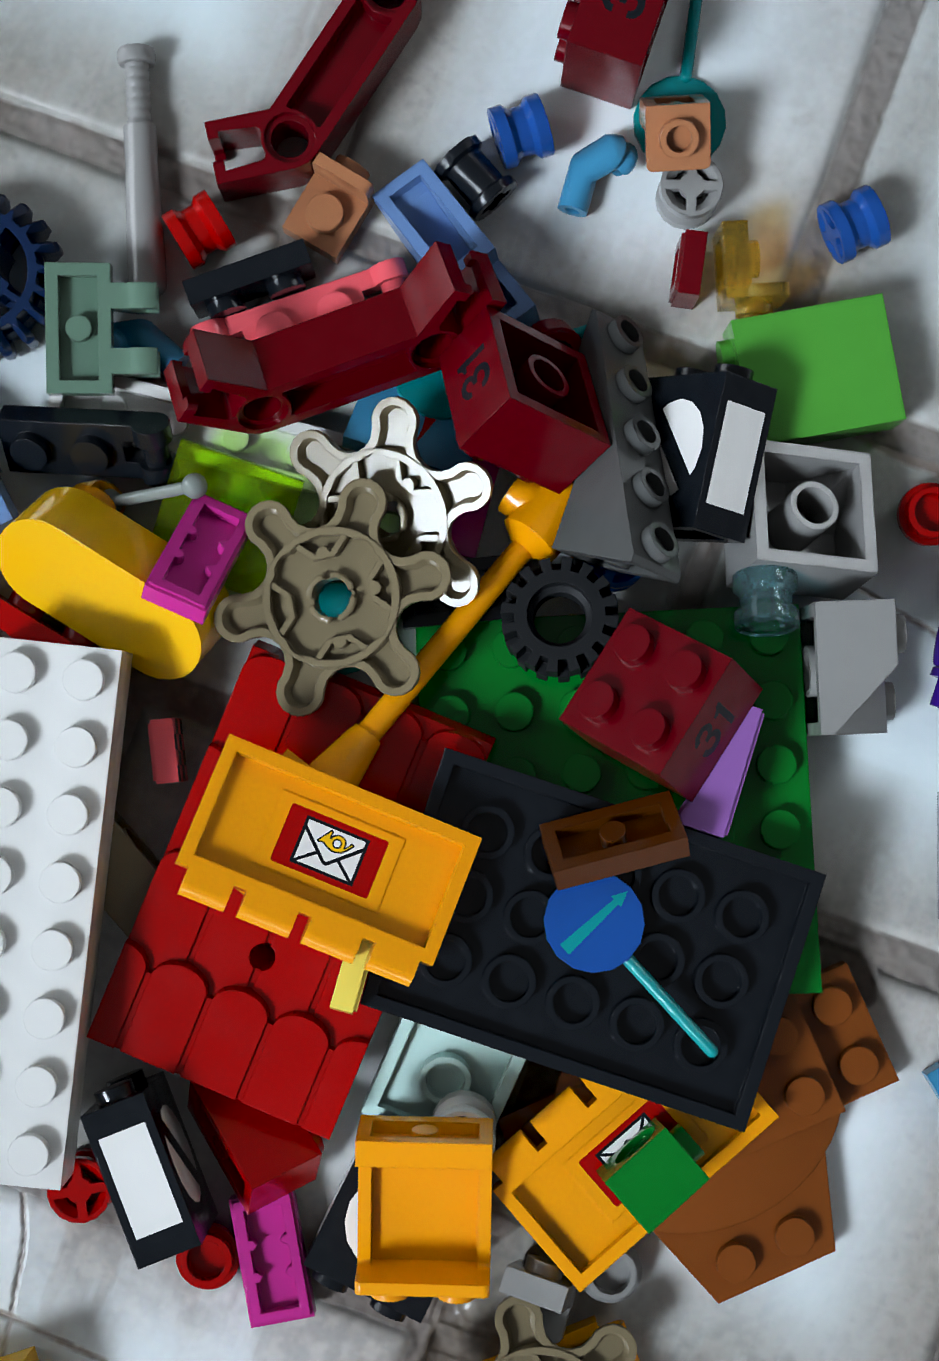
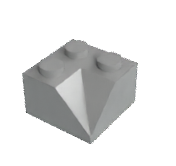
M767 440L745 543H724L726 587L844 600L878 574L870 453Z
M895 599L820 601L800 608L807 736L887 733V720H893L896 713V696L893 683L885 682V679L898 666V653H904L907 647L906 620L903 614H896Z

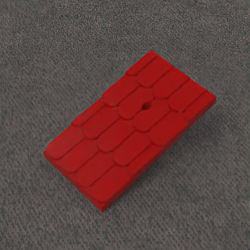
M258 640L253 645L248 659L242 667L217 731L206 751L167 849L159 862L129 938L123 946L86 1037L108 1047L118 1048L120 1052L172 1074L177 1073L186 1080L233 1100L238 1099L245 1105L292 1125L302 1126V1129L329 1140L383 1011L360 1003L357 1012H353V1015L330 1009L342 960L300 944L303 931L309 919L308 917L298 914L288 938H285L236 918L244 895L235 888H233L223 912L178 895L177 893L187 869L176 865L175 862L229 734L280 755H283L289 749L309 765L354 724L359 725L384 693L377 688L336 672L329 679L324 701L317 711L304 717L291 715L282 709L276 696L277 683L283 674L285 666L284 653L281 648ZM410 703L379 741L380 746L358 787L424 813L445 748L487 761L496 738ZM368 971V974H367V978H366V981H365V985H364V988H363V992H362V995H361V999H362V996H363V993H364V990H365V987H366V984H367V981H368V978H369V975H370V971Z

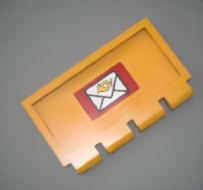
M229 734L175 862L176 865L187 869L177 894L223 912L233 888L241 890L245 894L237 911L236 918L288 938L297 915H303L309 919L303 931L300 944L352 964L362 940L372 943L363 969L409 987L419 963L426 966L434 965L482 838Z
M580 1078L594 1097L588 1103H585L576 1091L569 1086L534 1116L530 1122L545 1139L540 1145L536 1146L520 1129L493 1153L492 1171L500 1179L493 1185V1192L576 1289L582 1292L648 1233L604 1183L596 1170L655 1117L668 1131L678 1123L704 1151L705 1155L696 1163L711 1178L779 1118L758 1092L745 1132H741Z

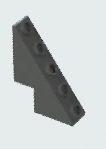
M592 309L578 352L585 355L611 446L572 482L573 487L552 548L599 569L679 583L681 578L678 557L679 545L674 534L669 504L670 492L663 469L660 451L661 439L656 427L651 397L652 386L648 379L643 350L644 338L638 325L628 316L619 315L612 319L600 311Z

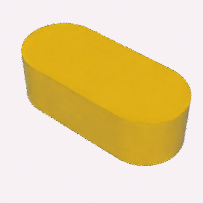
M57 487L46 491L0 534V570L8 584L18 595L101 648L132 653V667L148 676L166 680L186 676L193 671L222 637L215 627L214 613L218 604L229 596L225 586L221 589L203 625L142 599L144 584L168 542L83 490L73 487Z

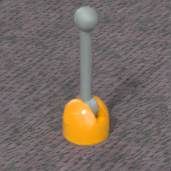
M190 473L184 477L182 482L128 493H122L113 483L106 480L81 482L74 485L73 488L93 495L123 514L126 506L180 495H186L191 499H199L206 494L208 483L203 475Z

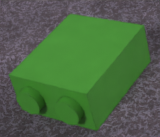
M883 293L731 320L723 332L724 340L716 342L717 364L726 363L746 367L754 372V381L778 389L767 440L809 445L893 430L906 420Z

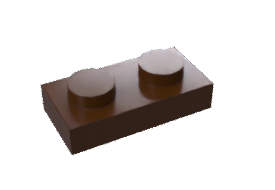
M669 790L539 824L542 842L558 891L690 856L688 836Z

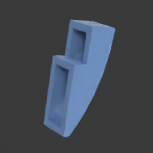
M424 159L417 162L372 195L374 202L417 264L435 241L451 245L461 271L466 267L463 259L469 251L474 250L488 254L507 301L500 312L529 327L540 321L535 303L501 263L496 248Z

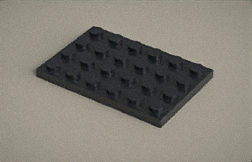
M445 748L423 814L481 837L482 840L434 965L426 966L419 963L409 987L370 972L360 1004L745 1132L827 875L685 827L690 856L616 875V877L632 888L642 904L645 926L641 943L633 955L717 1046L718 1055L710 1058L624 964L613 970L597 973L573 969L556 956L546 940L543 919L548 900L557 887L544 849L539 824L615 804Z

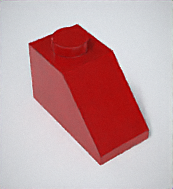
M190 1081L187 1108L248 1215L316 1180L322 1152L324 1151L321 1136L302 1129V1126L292 1125L245 1105L238 1099L233 1100Z

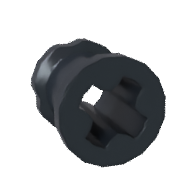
M476 135L468 136L454 146L437 164L434 173L441 181H449L470 205L469 215L474 221H480L495 211L512 194L517 186V181L511 175L503 176L480 150L482 142Z

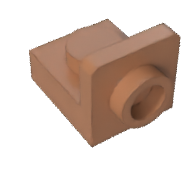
M702 94L640 97L639 116L640 125L645 131V160L647 169L650 172L709 168L711 165L710 102Z
M318 152L312 162L314 174L282 225V228L288 236L295 240L303 238L307 247L338 265L375 204L372 197L375 193L374 186L368 181L370 177L369 172L354 160L341 154L333 160L325 154Z

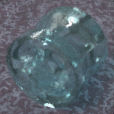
M758 565L744 568L733 575V593L740 598V607L734 612V629L738 633L754 637H773L793 632L799 628L800 613L792 604V595L798 589V575L793 569L779 565Z

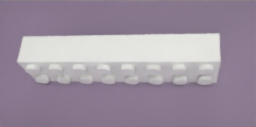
M0 637V1185L60 1191L74 1173L89 1038L86 1036L91 1025L133 658L132 653L122 650Z

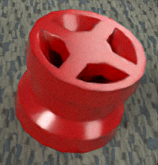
M205 190L194 195L191 205L182 211L171 209L161 215L194 271L205 265L207 255L217 249L228 251L237 245L228 226Z
M83 1148L76 1151L74 1173L60 1191L47 1189V1198L51 1208L60 1218L71 1223H86L96 1219L112 1202L92 1148ZM83 1169L87 1175L91 1176L94 1180L98 1179V1181L92 1182L89 1178L85 1177Z

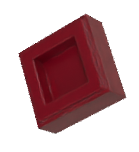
M686 229L679 238L675 250L668 302L671 303V307L692 310L700 296L708 232Z

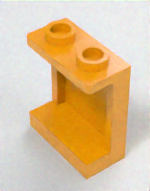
M360 1115L355 1139V1167H358V1248L355 1294L371 1296L375 1300L382 1302H398L407 1297H438L441 1301L450 1304H464L471 1302L475 1298L485 1299L490 1296L493 1118Z

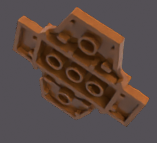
M842 960L821 969L822 993L788 994L757 1091L779 1118L717 1171L699 1190L653 1231L718 1304L836 1251L826 1150L836 1131L840 1114L846 1111L844 1105L899 1081L847 963ZM558 1071L553 1090L502 1112L498 1124L506 1141L521 1129L538 1146L545 1139L530 1122L534 1116L569 1086L576 1091L585 1103H588L594 1095L580 1077Z

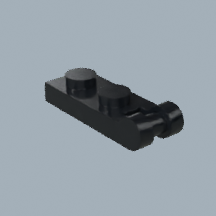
M4 405L0 411V439L10 472L143 479L145 484L152 487L173 484L180 477L181 471L178 457L175 452L169 450L168 446L173 439L170 419L163 413Z

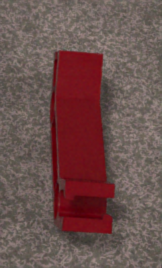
M342 0L270 109L204 122L207 138L215 156L216 162H213L216 182L224 202L297 188L309 183L314 174L312 162L318 152L330 158L333 156L417 30L422 18L421 0H405L400 6L393 9L380 7L375 3V0ZM298 136L308 142L306 150L294 158H285L276 152L278 145L288 137ZM252 147L263 148L265 154L263 160L226 170L225 162L227 157L225 151Z
M435 241L399 288L252 341L192 329L183 343L184 355L189 356L192 367L183 366L182 361L171 360L163 371L177 421L248 434H261L440 371L439 355L485 306L488 305L500 311L507 303L488 254L474 250L469 251L463 259L466 267L461 271L451 245Z

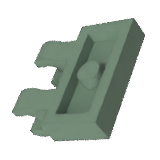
M44 262L46 393L49 396H115L114 376L161 378L160 352H158V348H114L113 312L160 314L159 287H157L156 282H113V267L111 263Z

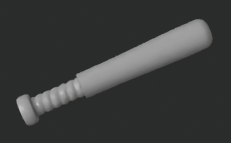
M132 43L119 47L117 51L118 64L125 69V85L127 87L125 93L127 96L126 106L128 108V121L123 126L128 282H156L157 287H159L160 297L167 289L163 219L161 217L162 204L158 166L157 127L152 123L151 87L149 83V69L156 63V54L153 47L149 45Z

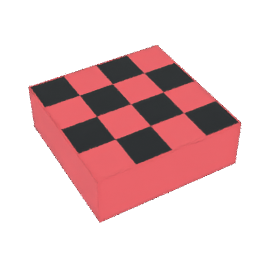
M171 717L150 720L147 726L153 782L156 781V784L188 781L182 719Z

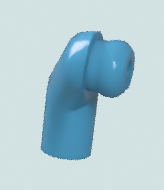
M605 134L575 153L568 167L557 208L568 215L586 217L598 180L611 172L615 176H621L623 174L628 175L633 171L638 160L635 146L626 142L623 135Z
M133 319L114 322V348H158L161 372L163 374L171 360L182 361L183 366L187 365L189 356L184 355L183 349L151 321Z

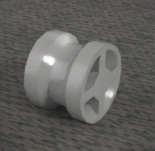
M711 161V165L707 169L664 171L662 173L655 200L657 210L665 222L675 228L684 230L698 228L708 222L716 210L724 187L722 173L716 164ZM676 192H679L686 199V205L678 195H674Z

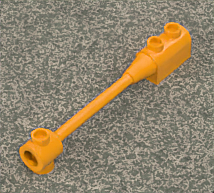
M517 478L498 506V511L506 516L504 525L511 543L481 577L480 590L476 598L467 605L456 607L416 655L421 673L414 689L401 696L384 694L359 725L354 724L309 765L289 749L282 756L358 787L380 746L379 741L527 562L530 559L543 560L550 558V561L553 562L561 553L553 549L552 546L573 483L558 494L534 482L526 483Z

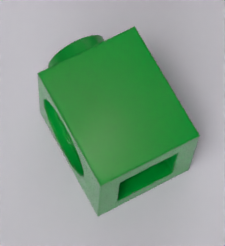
M655 1117L596 1170L604 1183L649 1234L710 1179L696 1163L705 1153L679 1123L668 1131Z

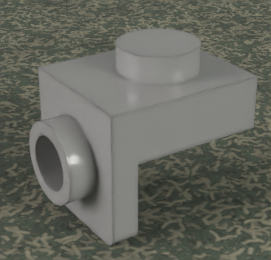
M528 1254L526 1261L519 1259L506 1265L498 1292L507 1294V1297L512 1296L540 1306L543 1313V1326L546 1335L553 1343H559L565 1333L577 1293L576 1287L551 1259Z

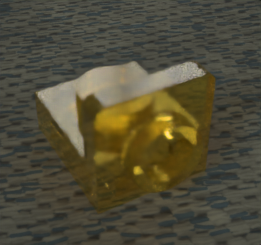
M748 220L722 221L712 238L717 312L735 311L736 319L774 313L773 309L780 308L790 296L789 282L752 283V279L758 278L760 274V248L758 240H749Z

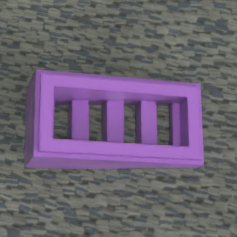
M751 707L693 802L685 799L681 805L678 814L685 828L718 839L728 836L765 715L762 713L763 709Z

